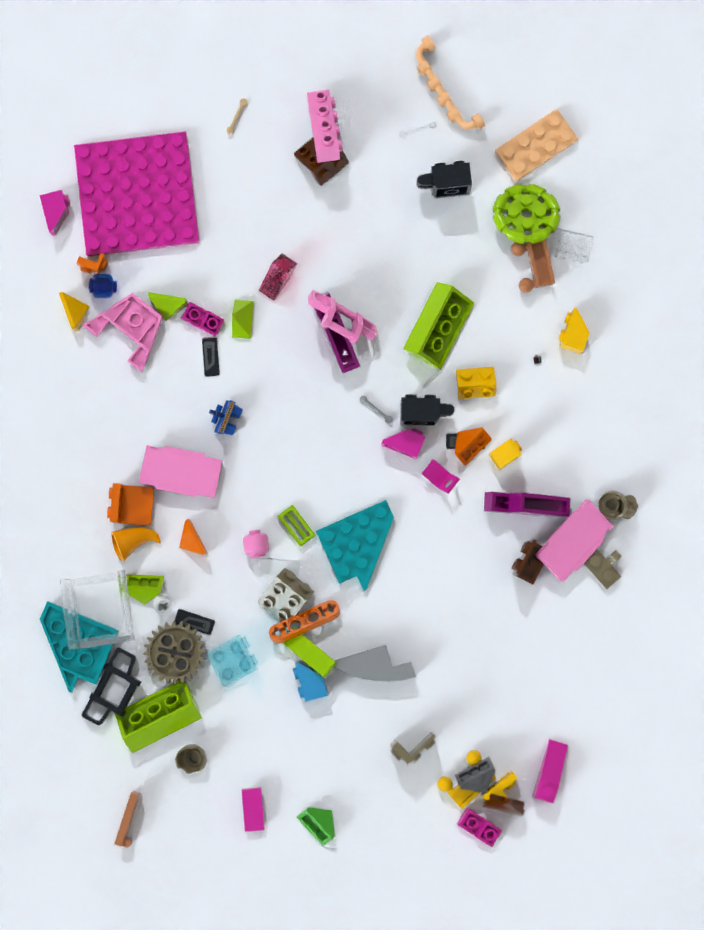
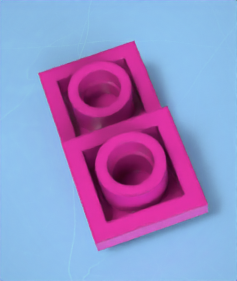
M192 302L188 303L180 318L213 336L217 335L224 322V319L204 310Z
M261 787L241 789L245 832L264 830Z
M468 807L457 822L458 826L493 847L502 832L500 828Z

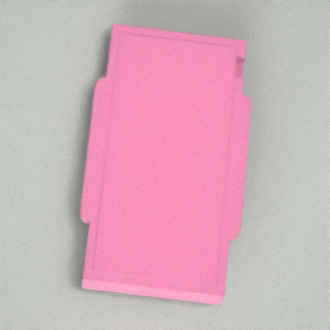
M146 445L139 483L155 486L158 490L193 497L202 495L215 498L222 460L206 457L204 453L169 446L157 448Z
M586 499L551 535L535 555L560 582H564L574 570L577 571L604 541L605 533L614 526L590 500Z

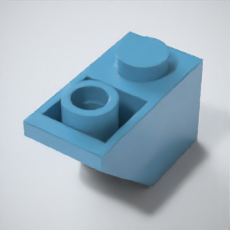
M296 663L293 673L295 679H299L301 684L298 687L300 698H304L305 702L328 696L324 677L302 663Z

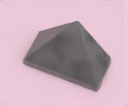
M487 757L455 774V777L461 789L486 793L496 770L490 757Z

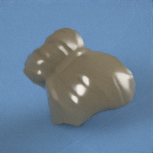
M618 491L606 492L598 502L601 513L606 518L614 520L621 517L631 519L638 508V503L634 496H625Z

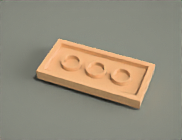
M556 109L497 148L495 153L517 182L577 142L578 137L558 109Z

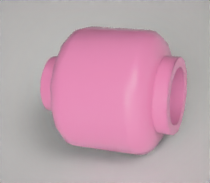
M260 530L249 531V535L244 536V552L246 555H250V558L264 557L265 553L269 552L267 534L260 533Z

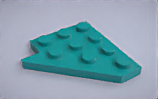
M386 500L316 531L339 584L357 576L363 591L367 589L394 518Z
M47 601L40 621L68 691L73 693L79 678L97 685L120 630Z

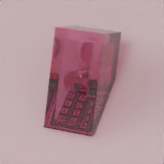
M281 253L272 262L259 291L275 300L291 278L298 263Z

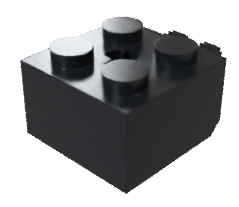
M455 161L449 165H446V163H436L434 166H431L430 173L418 176L416 185L422 190L431 189V194L435 198L469 195L472 187L470 162Z
M407 394L405 398L401 397L400 425L434 426L438 423L440 417H451L454 414L453 412H455V407L452 404L440 403V398H436V395H424V398H417V395Z

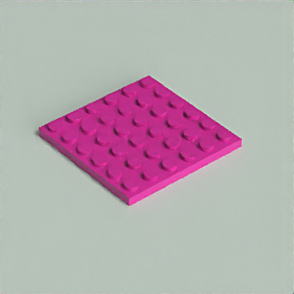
M186 131L74 145L87 257L98 256L101 253L106 255L199 243Z

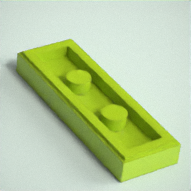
M303 634L283 642L285 646L324 678L337 665L336 661Z

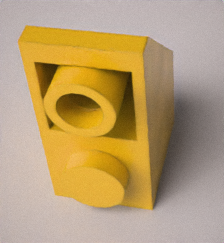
M574 308L571 313L568 312L564 323H567L565 330L560 332L558 340L561 343L559 347L581 354L584 351L590 333L578 309Z
M511 438L490 452L489 456L498 470L518 459L522 455L520 452L522 448L517 441H513Z

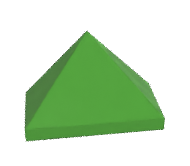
M308 807L297 816V819L322 846L335 837L332 810Z

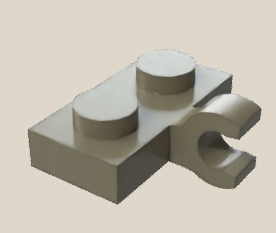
M597 549L584 563L606 589L622 577L612 566L614 562L622 557L617 550L605 558Z

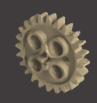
M173 621L172 626L165 622L164 629L158 626V633L152 630L151 632L154 637H147L150 645H144L149 650L143 653V655L149 656L144 661L151 664L147 669L155 670L152 676L160 674L159 681L166 677L167 684L172 679L174 684H178V679L185 683V677L190 680L193 679L191 673L199 674L196 668H203L200 661H206L202 654L207 651L201 648L206 643L199 642L203 636H196L197 629L190 631V624L184 628V622H180L179 626H177L176 621ZM166 636H171L173 639L170 646L164 645V638ZM185 640L191 642V648L187 651L182 647ZM159 648L176 649L179 652L191 654L192 657L188 658L179 655L174 657L173 654L159 651ZM165 654L168 657V662L162 666L159 658ZM181 659H185L187 662V666L183 670L178 668V662Z

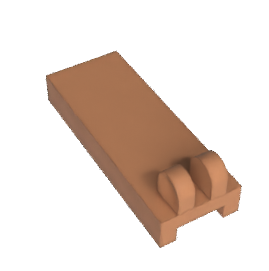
M132 791L130 793L114 843L115 845L130 847L133 843L132 839L127 837L141 794L139 792Z

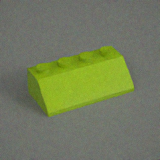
M437 282L403 349L415 358L441 370L474 302L452 285Z
M179 680L178 684L173 683L127 706L124 717L115 713L122 739L132 753L202 719L198 704L186 680L185 683Z

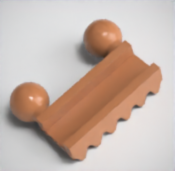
M546 240L531 244V242L525 244L514 242L511 245L513 255L522 256L525 251H528L529 263L534 279H521L519 289L524 293H529L535 287L554 285L555 279Z

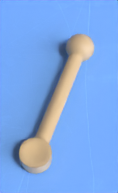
M245 98L240 100V107L230 127L226 130L228 134L234 132L235 123L243 107L247 105Z

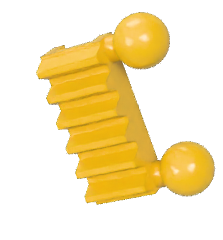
M471 750L467 753L466 760L468 764L474 765L482 760L480 752ZM495 775L493 776L491 783L496 779ZM447 776L440 777L437 781L438 789L442 792H447L461 809L481 793L461 789L459 784L453 788L452 780Z

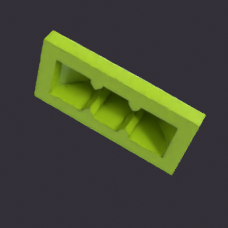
M148 292V297L165 321L188 305L186 298Z
M234 301L232 338L251 339L254 301Z
M126 574L123 592L145 605L161 593L164 576Z

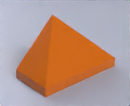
M482 427L460 431L457 433L455 455L466 466L492 438Z
M185 520L179 548L207 555L208 552L191 520Z

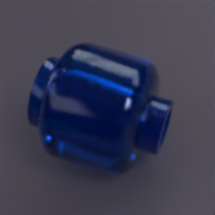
M94 274L92 278H89V293H92L94 298L109 299L112 297L113 292L117 291V281H113V277L110 274Z

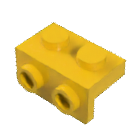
M494 367L456 369L458 399L496 396Z

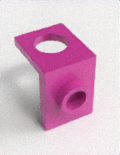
M434 459L431 460L421 473L433 485L447 494L451 492L460 480ZM452 480V483L446 487V484Z

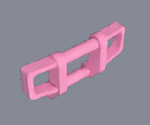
M312 290L309 294L308 304L325 313L321 322L322 327L332 329L348 338L349 342L353 344L357 342L360 334L372 341L377 335L376 326L364 318L363 315L358 312H352L335 302V299L332 297H328L315 290ZM335 311L352 320V332L332 321Z

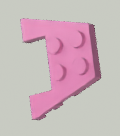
M132 293L114 304L113 307L104 313L102 312L90 322H86L83 327L98 337L109 323L113 324L139 345L127 361L142 372L163 316Z

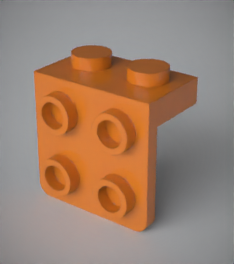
M113 483V487L109 488L111 507L107 509V518H110L112 523L150 525L152 522L154 489L152 487Z

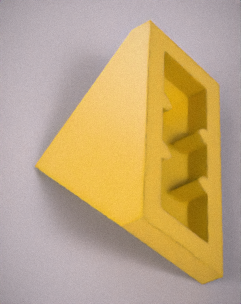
M60 292L59 296L70 326L74 331H78L89 306L64 292Z

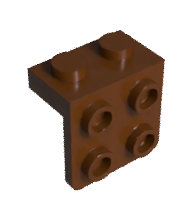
M311 138L294 153L296 159L310 170L320 186L349 163L343 151L339 152L340 160L317 163L314 138Z
M535 539L524 542L520 550L523 553L521 558H516L511 567L514 570L512 573L514 576L532 585L544 565L535 555L543 546L537 544Z

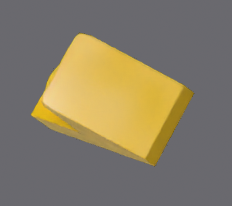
M511 770L490 786L486 793L481 795L485 800H489L490 794L507 797L503 790L505 788L507 790L512 788L516 784L515 780L518 778Z

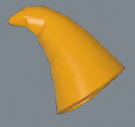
M128 528L111 532L114 550L122 562L137 547L147 541L161 543L159 534L148 528Z

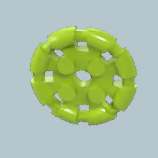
M513 185L505 189L503 194H499L494 202L492 211L494 212L493 220L495 226L500 233L506 235V238L516 243L524 244V242H531V244L542 242L549 238V234L554 233L559 226L561 216L559 215L560 206L558 201L552 194L549 195L545 188L538 185ZM509 198L513 201L511 204L507 201ZM542 198L545 201L541 203L539 199ZM529 212L531 217H523L522 213ZM524 231H531V235H524Z

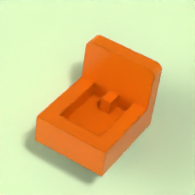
M101 253L97 263L79 256L76 264L80 267V271L91 274L93 272L101 275V272L107 268L108 260L106 255Z

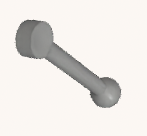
M366 396L360 397V402L366 403L381 415L386 423L392 422V417L385 415L370 403Z

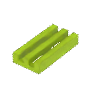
M293 505L277 516L300 547L316 536ZM291 510L309 532V536L305 535L289 512ZM286 515L304 538L302 541H300L283 516Z

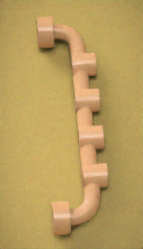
M427 35L421 39L423 43L416 51V59L419 63L416 67L421 76L426 74L429 79L426 82L432 92L436 90L439 94L436 99L441 107L446 105L449 110L446 115L451 123L456 121L463 129L471 130L477 128L480 130L485 126L481 116L476 113L471 117V122L464 121L450 96L442 87L437 76H435L429 63L425 60L423 56L424 51L431 52L436 48L431 38Z

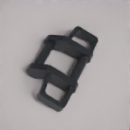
M120 647L116 648L109 663L105 666L106 670L94 693H91L89 696L90 699L82 712L83 718L96 725H101L111 711L124 717L128 703L136 688L140 687L142 681L131 675L136 661L134 654ZM119 652L131 658L127 672L113 666ZM112 673L130 683L119 706L101 697ZM93 701L108 708L100 720H96L88 715V710Z

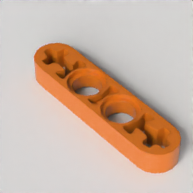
M334 600L321 603L271 626L269 636L275 644L286 642L338 618L340 615L339 605ZM332 607L334 612L331 613L328 608ZM312 614L319 616L318 620L314 622L309 621L308 618ZM295 622L301 623V627L297 630L291 629V625ZM279 631L281 636L277 637L275 632Z

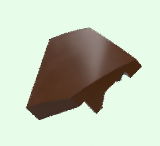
M490 794L489 800H484L483 807L518 816H523L525 812L523 809L524 801Z

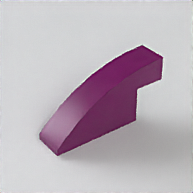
M329 292L323 293L324 295L331 297ZM315 309L321 324L325 313ZM335 311L332 321L344 327L340 314ZM322 327L342 373L360 367L349 339L330 328Z
M485 492L484 511L569 517L571 498L522 492Z

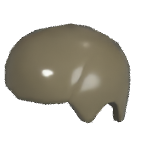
M196 744L185 745L176 755V766L178 769H183L186 774L200 772L204 769L207 762L204 749Z

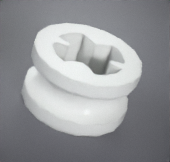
M160 594L153 599V606L157 613L164 614L170 611L172 603L167 595Z

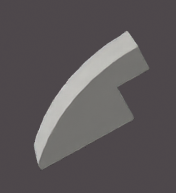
M386 645L334 660L337 662L334 668L362 679L400 681L416 677L412 662L392 666Z

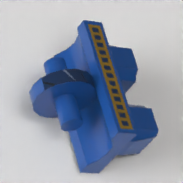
M226 400L224 407L218 404L215 411L209 410V414L213 415L211 422L217 423L214 430L215 433L234 435L236 425L228 423L230 416L239 419L243 411L242 408L235 405L236 402Z

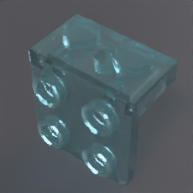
M238 635L207 653L216 674L224 686L258 669L256 665L259 662L254 654H250L248 650L250 645L245 636L242 638L241 635Z

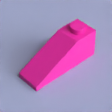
M549 739L532 796L534 798L554 804L568 745Z

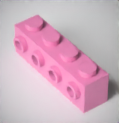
M329 89L308 92V107L317 163L340 160L339 152L343 151L342 140L337 139V137H340L339 125L335 126L338 118L337 111H333V108H336L334 97H330Z

